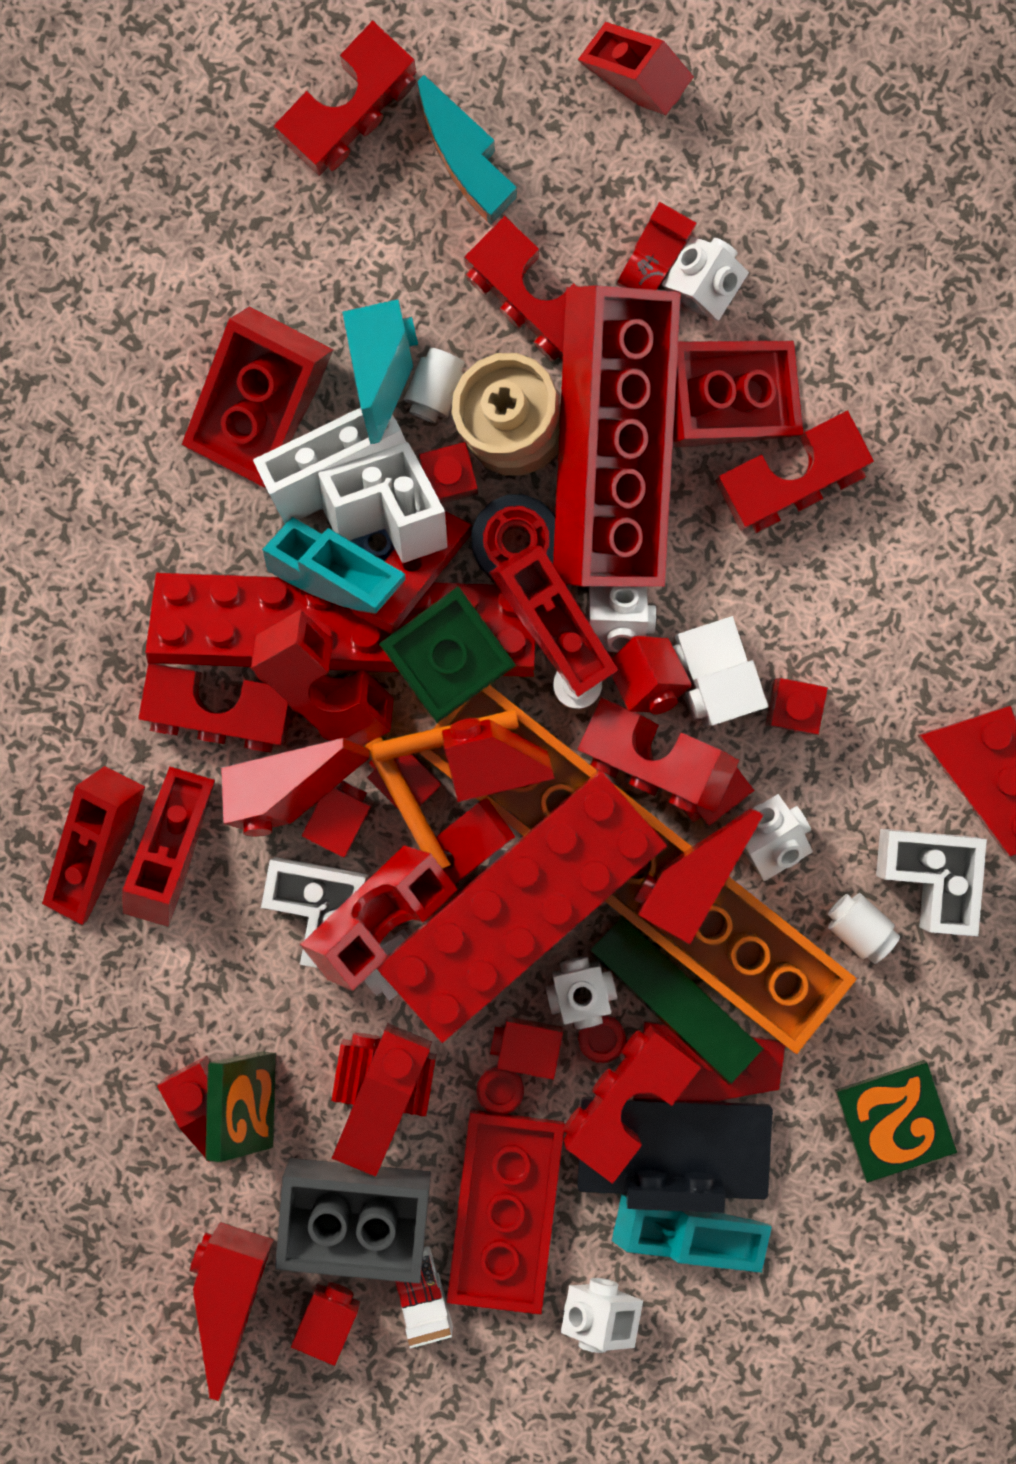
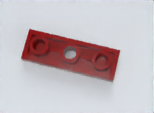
M445 511L448 548L402 563L394 549L385 562L405 573L406 580L377 613L352 609V613L393 634L471 535V524Z
M488 798L478 802L436 836L451 864L443 870L454 885L516 837Z

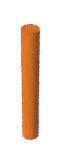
M515 709L476 718L479 721L491 719L508 730L519 728ZM451 725L373 743L372 747L376 762L444 747L441 730L449 729Z
M382 737L367 743L365 747L369 749V755L421 851L431 853L442 869L450 866L448 858L394 759L376 762L372 744L384 741Z

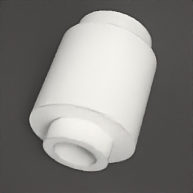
M429 348L427 356L420 358L404 397V401L412 405L409 413L431 423H436L438 416L448 418L452 409L453 393L463 375L462 369L465 362L445 351Z
M558 671L553 679L555 697L562 705L571 709H582L590 706L597 700L602 689L601 681L579 697H576Z
M861 893L853 898L845 894L828 912V916L832 918L828 929L861 959L868 958L874 964L881 961L900 939V935L893 930L895 924Z

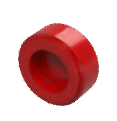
M608 1014L602 1016V1024L579 1029L578 1042L582 1053L588 1059L597 1063H607L615 1060L620 1056L626 1044L623 1026L616 1018Z
M497 1065L492 1066L481 1074L477 1082V1098L481 1106L488 1112L499 1115L508 1114L514 1111L522 1102L524 1096L522 1078L516 1072L497 1069Z

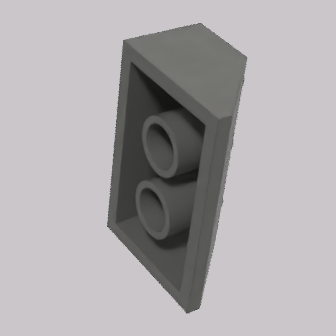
M289 1158L282 1179L275 1270L420 1283L431 1171L380 1167L375 1177L339 1162Z

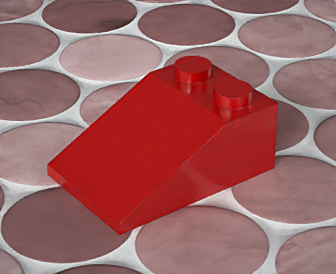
M250 306L229 318L181 445L265 488L266 486L253 459L292 440L318 390L334 349Z
M678 341L673 448L787 438L803 434L794 341Z
M222 1222L218 1224L213 1234L205 1232L202 1242L196 1248L189 1272L197 1274L193 1295L209 1399L216 1401L220 1400L231 1375L274 1241L272 1238Z

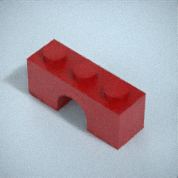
M373 20L340 54L343 69L358 84L353 98L344 105L330 107L318 102L306 90L274 125L278 138L319 176L327 168L334 171L340 167L351 152L348 145L360 133L364 137L369 135L383 119L384 115L380 111L393 98L397 102L401 101L416 83V79L413 77L417 73L415 59Z
M504 216L464 256L465 266L469 269L465 277L481 294L486 295L491 291L503 303L499 308L501 313L516 328L520 329L525 324L537 336L533 343L546 358L554 362L559 357L563 361L566 291L556 299L540 300L533 297L526 290L523 284V277L526 271L539 259V248ZM573 283L570 287H577V285Z
M848 410L804 432L800 436V440L808 455V467L801 478L786 480L776 476L768 467L762 454L718 476L715 482L740 531L752 526L755 534L781 521L778 512L792 505H795L797 511L800 512L824 499L820 492L821 490L835 483L838 484L840 490H843L866 478L863 469L872 464L874 460Z
M302 610L257 634L251 669L263 683L269 684L279 693L292 710L303 715L314 725L324 739L333 741L344 738L364 746L391 731L394 698L364 669L347 678L325 676L329 673L333 639Z
M148 663L138 720L151 722L149 731L178 736L179 727L198 730L197 740L225 744L226 735L244 738V748L272 753L273 744L285 745L291 707L269 684L243 680L241 695L237 704L231 710L217 714L207 709L200 699L199 686L202 672Z
M601 697L577 750L593 757L590 765L616 778L619 770L632 775L629 785L653 796L656 795L658 788L670 792L672 795L669 803L692 814H696L699 806L716 813L740 760L718 748L680 733L672 751L664 758L654 761L651 745L659 724L636 712H629L627 708Z
M404 845L312 932L300 946L327 980L354 991L388 958L387 954L380 947V943L392 929L409 920H417L424 923L458 889L431 853Z
M651 1024L644 1033L637 1030L630 1037L621 1052L626 1056L615 1071L609 1068L601 1075L592 1090L596 1094L595 1098L585 1110L578 1107L563 1127V1131L567 1133L563 1138L566 1149L612 1184L642 1146L638 1134L621 1121V1112L627 1100L639 1093H652L672 1106L701 1068L696 1058Z

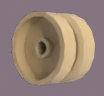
M496 353L477 361L461 376L453 393L452 416L457 430L467 443L468 448L487 469L504 476L526 475L544 468L558 455L561 396L550 374L536 360L519 353Z

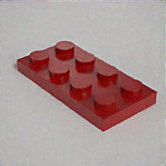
M470 1110L446 1303L542 1315L564 1135V1121L509 1114L499 1115Z

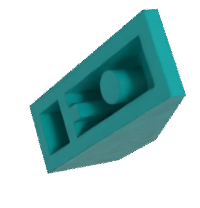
M399 299L342 312L361 411L370 445L380 443L413 369L409 347L418 345L412 316L402 317Z

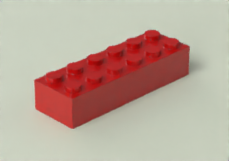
M598 285L566 287L553 566L565 584L577 586L665 587L681 292Z
M598 770L387 955L388 958L376 969L439 1041L443 1043L661 852L667 844L601 770Z

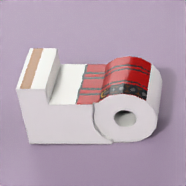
M426 1246L423 1251L420 1283L395 1281L410 1348L451 1338L453 1332V1324L440 1275L436 1271L431 1249L429 1246Z

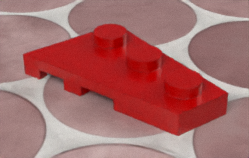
M1005 706L917 735L942 766L943 771L951 782L956 785L971 805L972 810L1006 856L1016 855V720L1011 706Z
M644 1020L642 1033L651 1024L696 1058L701 1066L677 1100L715 1102L779 1090L786 1047L779 1040L751 1036L763 1050L728 1085L664 1023ZM639 1093L633 1096L634 1099L663 1100L652 1093Z

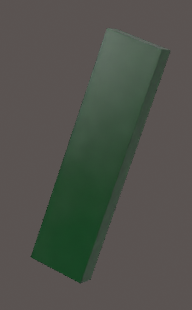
M624 916L590 950L589 953L608 971H611L613 976L728 1085L763 1050L747 1032Z

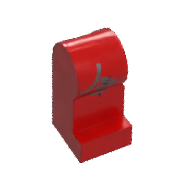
M659 201L616 285L624 288L659 290L678 259L679 254L693 235L697 223Z

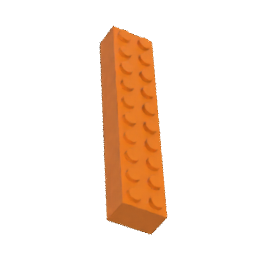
M489 685L439 721L434 729L451 725L467 718H480L515 709L519 728L510 731L548 752L555 779L477 797L476 799L482 801L488 798L502 819L524 836L597 770ZM444 747L419 752L452 779ZM616 786L667 846L609 896L605 902L797 1055L857 978L730 876L691 944L639 916L636 913V909L640 903L633 900L645 876L649 874L655 878L660 868L692 846Z

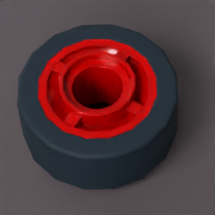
M525 494L505 495L491 501L478 514L471 531L472 552L479 568L492 580L494 579L489 572L517 554L509 552L502 543L504 534L512 528H520L527 532L530 537L529 546H541L553 564L555 515L542 501Z

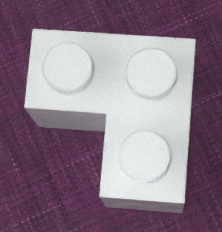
M409 442L318 472L323 511L333 531L350 541L385 528L402 563L448 548L445 510Z
M733 616L674 636L677 645L673 646L692 684V690L685 692V698L693 720L701 718L704 726H712L768 707L753 660L747 661Z
M880 829L876 876L885 880L923 883L919 928L932 933L978 937L987 839Z
M274 857L269 862L261 908L308 916L306 939L368 880L369 874ZM302 950L300 965L318 968L307 953Z

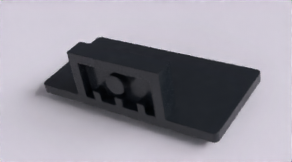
M583 1097L581 1099V1108L585 1110L595 1097ZM630 1098L623 1106L621 1121L638 1134L642 1146L613 1184L579 1159L578 1190L589 1193L625 1194L627 1209L725 1213V1198L767 1199L773 1109L769 1104L676 1100L671 1106L664 1100Z

